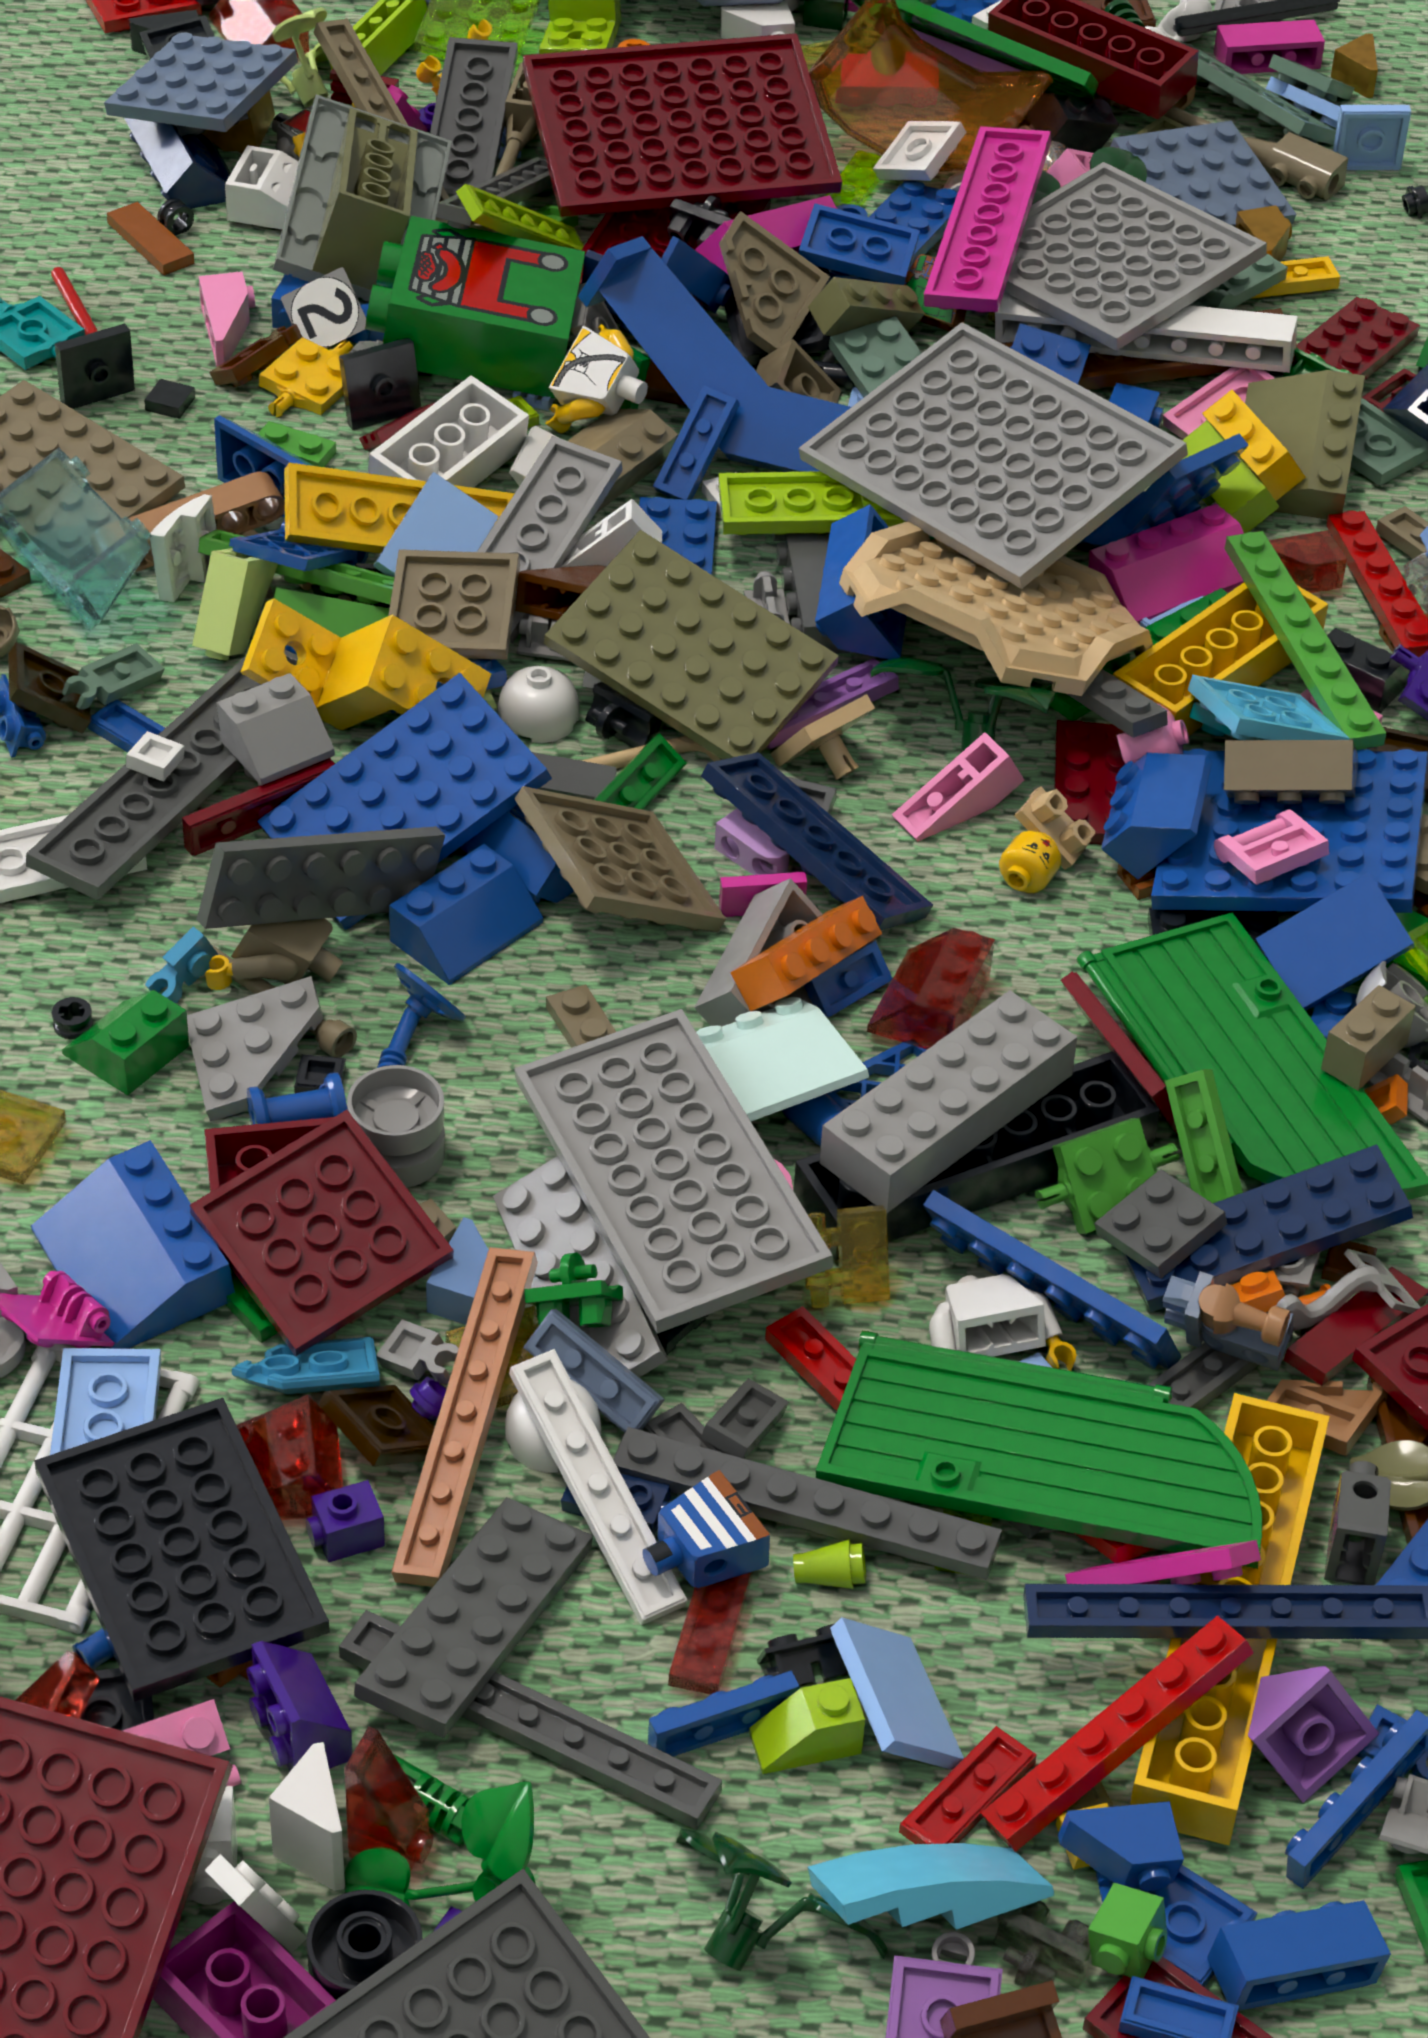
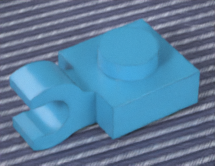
M193 926L162 957L167 964L159 972L150 976L145 986L149 991L155 990L158 993L162 988L167 987L166 991L161 995L177 1003L182 996L183 982L188 986L192 985L210 969L209 961L211 958L219 954L207 938Z

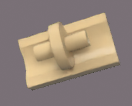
M1040 786L1030 794L1027 802L1014 816L1028 831L1045 833L1056 842L1061 853V866L1066 870L1075 863L1091 842L1095 830L1086 820L1078 819L1074 822L1065 813L1068 807L1067 799L1057 789L1046 792Z

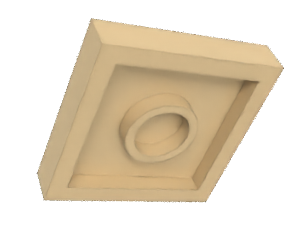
M866 694L803 727L770 754L780 767L813 749H819L833 772L834 778L838 780L859 768L840 736L874 710L875 707Z

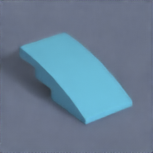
M966 1843L911 1844L859 1852L808 1866L811 1886L848 1925L884 1912H888L902 1927L941 1914L957 1930L1054 1896L1053 1886L1011 1848Z

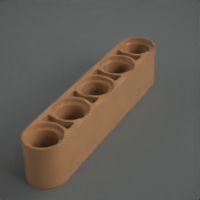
M260 471L254 472L108 525L95 534L93 546L107 572L113 577H119L154 566L149 534L169 514L204 494L212 495L216 529L237 535L279 519L285 511V500L269 474Z

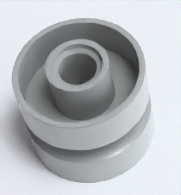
M404 1065L379 1067L359 1077L348 1093L347 1110L406 1188L416 1186L430 1179L439 1171L445 1158L444 1094L439 1083L428 1073Z

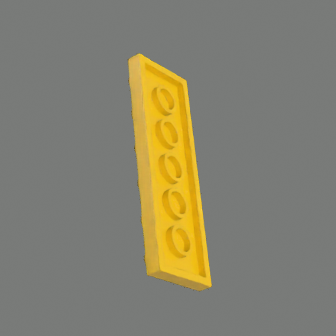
M288 463L284 469L285 541L381 554L426 481ZM454 485L499 517L515 494Z

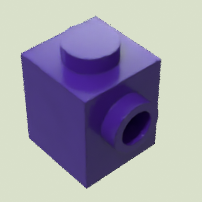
M368 1480L311 1496L312 1517L306 1518L308 1536L313 1547H322L328 1563L385 1546L384 1516Z

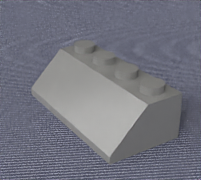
M791 878L755 894L694 1007L710 1026L722 1027L736 1022L735 1018L738 1015L750 1012L730 973L731 971L822 915L821 911ZM804 985L781 998L799 997L810 1004L812 1003ZM781 999L753 1011L764 1012L775 1008V1003Z

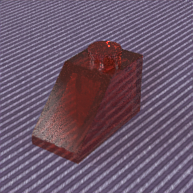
M1329 530L1269 540L1296 585L1310 593L1342 588L1347 557Z

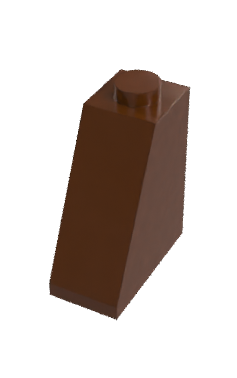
M586 565L520 571L515 611L558 620L607 566Z

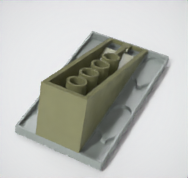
M316 94L300 152L273 270L287 275L292 274L293 277L312 282L343 267L357 298L361 297L369 302L373 284L376 285L384 241L403 245L410 215L430 220L436 219L452 141Z

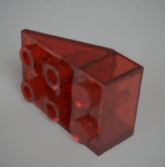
M305 1395L236 1425L281 1520L302 1519L312 1516L311 1496L343 1487L338 1428L309 1395Z

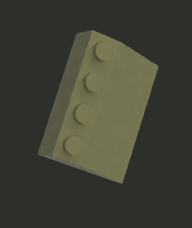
M1324 370L1248 383L1245 404L1289 451L1306 477L1276 501L1279 508L1275 512L1327 519L1329 514L1343 513L1365 375Z

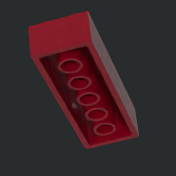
M1003 0L988 13L989 31L1090 72L1099 84L1096 91L1097 94L1159 120L1197 84L1199 50L1080 0Z

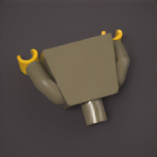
M325 918L251 925L231 955L234 958L232 963H229L228 958L223 955H215L209 961L210 969L205 972L207 986L213 990L225 989L232 983V976L237 980L265 978L288 984L300 980L307 969L330 983L343 963L342 959L322 947L333 930L332 924Z

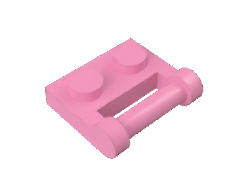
M1289 809L1277 814L1275 820L1237 836L1225 835L1214 841V849L1221 862H1230L1257 885L1329 855V842L1317 830Z

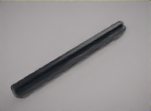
M1273 0L1178 16L1175 19L1173 30L1177 32L1178 36L1183 37L1217 31V25L1264 23L1336 10L1340 0Z

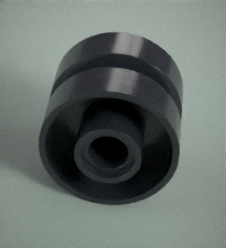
M356 1890L335 1897L316 1913L309 1926L306 1940L309 1974L335 2000L339 1999L423 1939L421 1925L416 1914L401 1899L382 1891Z

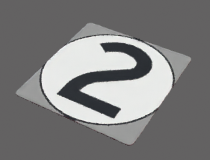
M343 267L281 297L292 325L297 324L302 337L324 348H328L365 330L366 316Z

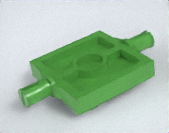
M1131 1118L1054 1145L1052 1147L1059 1168L1058 1184L1037 1190L1035 1198L1042 1200L1036 1202L1041 1209H1045L1064 1201L1072 1213L1077 1232L1079 1234L1093 1232L1096 1230L1094 1223L1157 1172L1156 1168L1179 1161V1154L1173 1153L1178 1151L1174 1143H1169L1166 1146L1151 1151L1146 1143L1139 1118Z

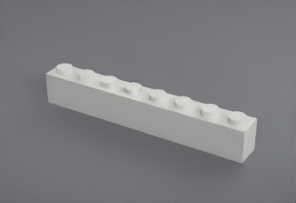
M1004 292L999 310L995 312V340L1000 343L1014 342L1021 323L1090 344L1089 353L1099 352V354L1123 355L1127 357L1290 373L1294 350L1296 349L1298 316L1188 305L1116 351Z

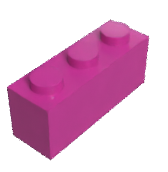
M1315 20L1217 25L1213 53L1218 61L1240 74L1278 72L1268 67L1273 54L1310 69H1321L1325 40Z

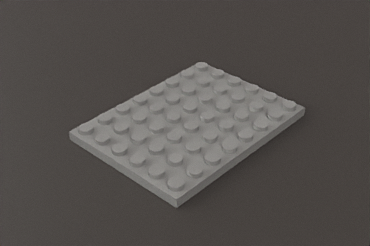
M963 322L798 448L802 461L906 522L913 523L923 529V532L1021 589L1188 455L1186 442Z

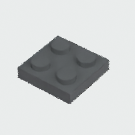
M1160 1169L1094 1224L1099 1237L1162 1279L1228 1223L1225 1211Z

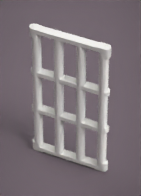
M54 1344L53 1347L46 1348L37 1345L31 1357L33 1363L5 1418L0 1419V1469L15 1439L42 1445L35 1460L50 1455L54 1422L51 1428L48 1429L24 1423L55 1361H62L63 1348L75 1347ZM161 1368L159 1386L170 1388L171 1391L157 1419L183 1411L186 1403L192 1401L200 1384L196 1376ZM33 1462L13 1503L0 1500V1519H4L0 1527V1572L24 1525L51 1532L18 1599L0 1595V1613L80 1634L90 1616L89 1607L91 1605V1600L82 1579H80L65 1611L38 1604L67 1544L54 1514L33 1508L42 1490Z

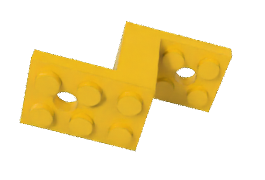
M275 598L265 603L240 672L259 684H264L276 677L291 673L311 694L321 720L339 730L347 729L389 710H394L402 715L437 690L436 684L438 681L445 684L458 673H461L483 698L491 677L490 672L393 614L344 637H339ZM286 645L291 646L296 651L298 657L296 665L288 662L284 653Z

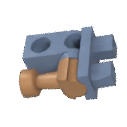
M1201 1271L1196 1283L1171 1276L1162 1301L1163 1307L1166 1308L1164 1322L1165 1324L1184 1329L1187 1344L1200 1348L1202 1341H1204L1207 1346L1214 1350L1276 1371L1279 1370L1293 1332V1314H1291L1290 1310L1272 1306L1268 1313L1242 1303L1233 1286L1228 1283L1225 1286L1214 1284V1276Z

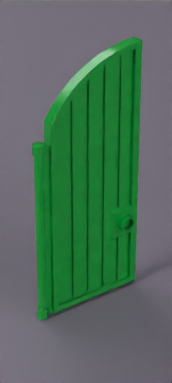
M851 0L867 16L872 12L1024 71L1041 84L1039 88L1046 93L1075 95L1092 100L1099 87L1096 78L1088 71L921 3V0Z
M1233 912L1101 950L1100 953L1092 954L1091 951H1084L1077 957V962L1082 970L1091 977L1164 1084L1165 1080L1203 1069H1212L1233 1155L1248 1176L1268 1184L1377 1144L1407 1199L1410 1200L1428 1195V1176L1363 1088L1357 1091L1321 1069L1327 1039Z
M862 1330L859 1338L860 1350L815 1470L817 1479L875 1495L1173 1553L1257 1540L1259 1553L1261 1554L1262 1512L1260 1499L1253 1476L1246 1462L1225 1433L1196 1408L1170 1404L1172 1387L1157 1384L1156 1386H1149L888 1338L879 1336L878 1333ZM1259 1561L1242 1566L1258 1569Z

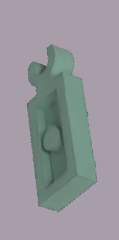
M136 643L81 667L78 676H71L67 679L62 694L65 696L70 693L80 694L81 696L76 706L79 709L89 708L95 698L106 705L159 681L165 668Z

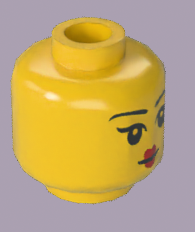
M1023 831L1012 840L1002 853L999 860V870L1011 888L1024 893H1038L1046 888L1058 872L1062 863L1061 853L1056 842L1049 835L1042 832Z

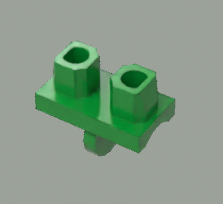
M577 1252L567 1253L561 1258L560 1268L550 1269L549 1271L550 1281L552 1283L561 1282L562 1285L524 1289L525 1303L537 1307L538 1325L541 1324L551 1309H557L570 1320V1307L579 1306L580 1326L586 1328L611 1326L612 1302L623 1300V1286H608L603 1280L587 1282V1279L597 1277L596 1265H585L583 1258Z

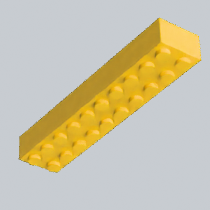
M1234 1393L1224 1433L1242 1455L1253 1476L1259 1494L1262 1512L1261 1560H1259L1258 1569L1242 1566L1243 1575L1213 1581L1212 1573L1206 1572L1200 1573L1201 1582L1193 1584L1291 1585L1330 1416ZM1171 1638L1166 1658L1190 1638ZM1246 1639L1254 1653L1144 1744L1133 1785L1130 1805L1170 1801L1178 1833L1230 1845L1253 1747V1742L1248 1737L1260 1679L1270 1674L1278 1639Z

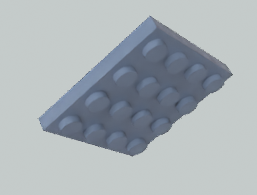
M179 33L173 36L170 42L160 51L156 52L142 68L138 69L126 83L117 88L116 92L104 102L106 113L110 116L227 132L298 63L296 49L282 48L276 44L260 45L252 44L246 40L229 41L215 36L207 38L192 36L190 33Z
M1232 121L1115 137L1112 140L1110 147L1127 150L1144 162L1147 169L1145 183L1234 227L1236 226L1237 211L1274 205L1279 208L1285 218L1289 219L1291 224L1295 220L1297 214Z

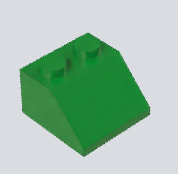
M155 990L123 1001L63 1048L62 1054L128 1096L189 1047L187 1011Z

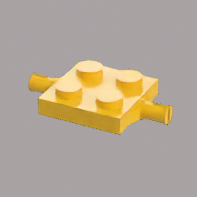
M304 337L300 338L259 374V386L278 397L269 404V412L273 416L276 414V417H280L289 407L294 406L322 415L344 395L339 356L348 354L354 348L350 341L346 343L347 340L345 339L334 349L328 350Z

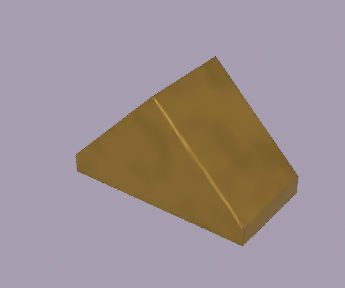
M1366 33L1335 49L1331 78L1354 87L1355 92L1366 98H1373L1378 67L1373 34Z

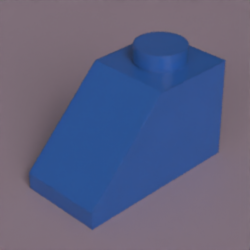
M1170 1801L1067 1811L1058 1833L1059 1843L1062 1847L1109 1880L1128 1887H1140L1144 1891L1159 1890L1174 1883L1184 1861Z

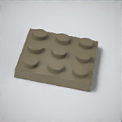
M399 550L388 616L393 614L465 658L507 660L520 570L519 553Z

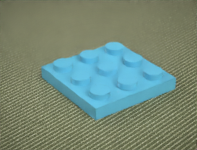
M1192 675L1188 691L1200 701L1199 705L1202 708L1211 711L1215 715V720L1226 725L1231 730V735L1239 740H1255L1256 738L1267 740H1350L1343 731L1300 694Z

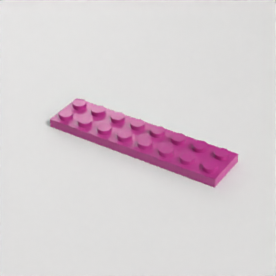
M980 126L924 292L925 307H938L943 310H975L981 313L998 312L1051 145V131Z

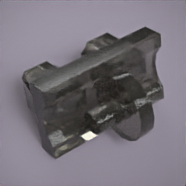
M1037 1901L997 1916L998 1929L993 1945L1006 1951L1003 1961L1018 1968L1014 1980L1015 1985L1020 1988H1026L1030 1986L1034 1978L1043 1982L1052 1980L1054 1982L1055 1978H1058L1079 1989L1086 1978L1091 1952L1088 1925L1078 1920H1069L1061 1934L1046 1927L1050 1909L1042 1901Z

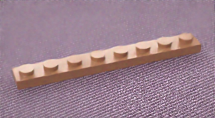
M489 1247L391 1571L396 1583L433 1587L449 1568L525 1309L524 1289L531 1288L538 1261L535 1252Z

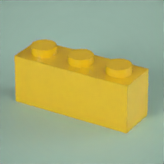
M1232 389L1202 413L1224 440L1240 433L1249 446L1239 457L1263 483L1275 501L1306 478L1289 451Z

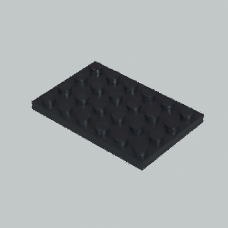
M224 1398L34 1460L38 1479L134 1702L251 1661V1644L264 1641L284 1647H291L330 1633L329 1620Z

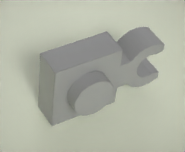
M402 1319L378 1351L376 1358L382 1367L419 1381L424 1372L428 1370L436 1381L441 1384H448L450 1375L443 1365L450 1361L455 1362L459 1348L454 1344L444 1343L439 1333Z

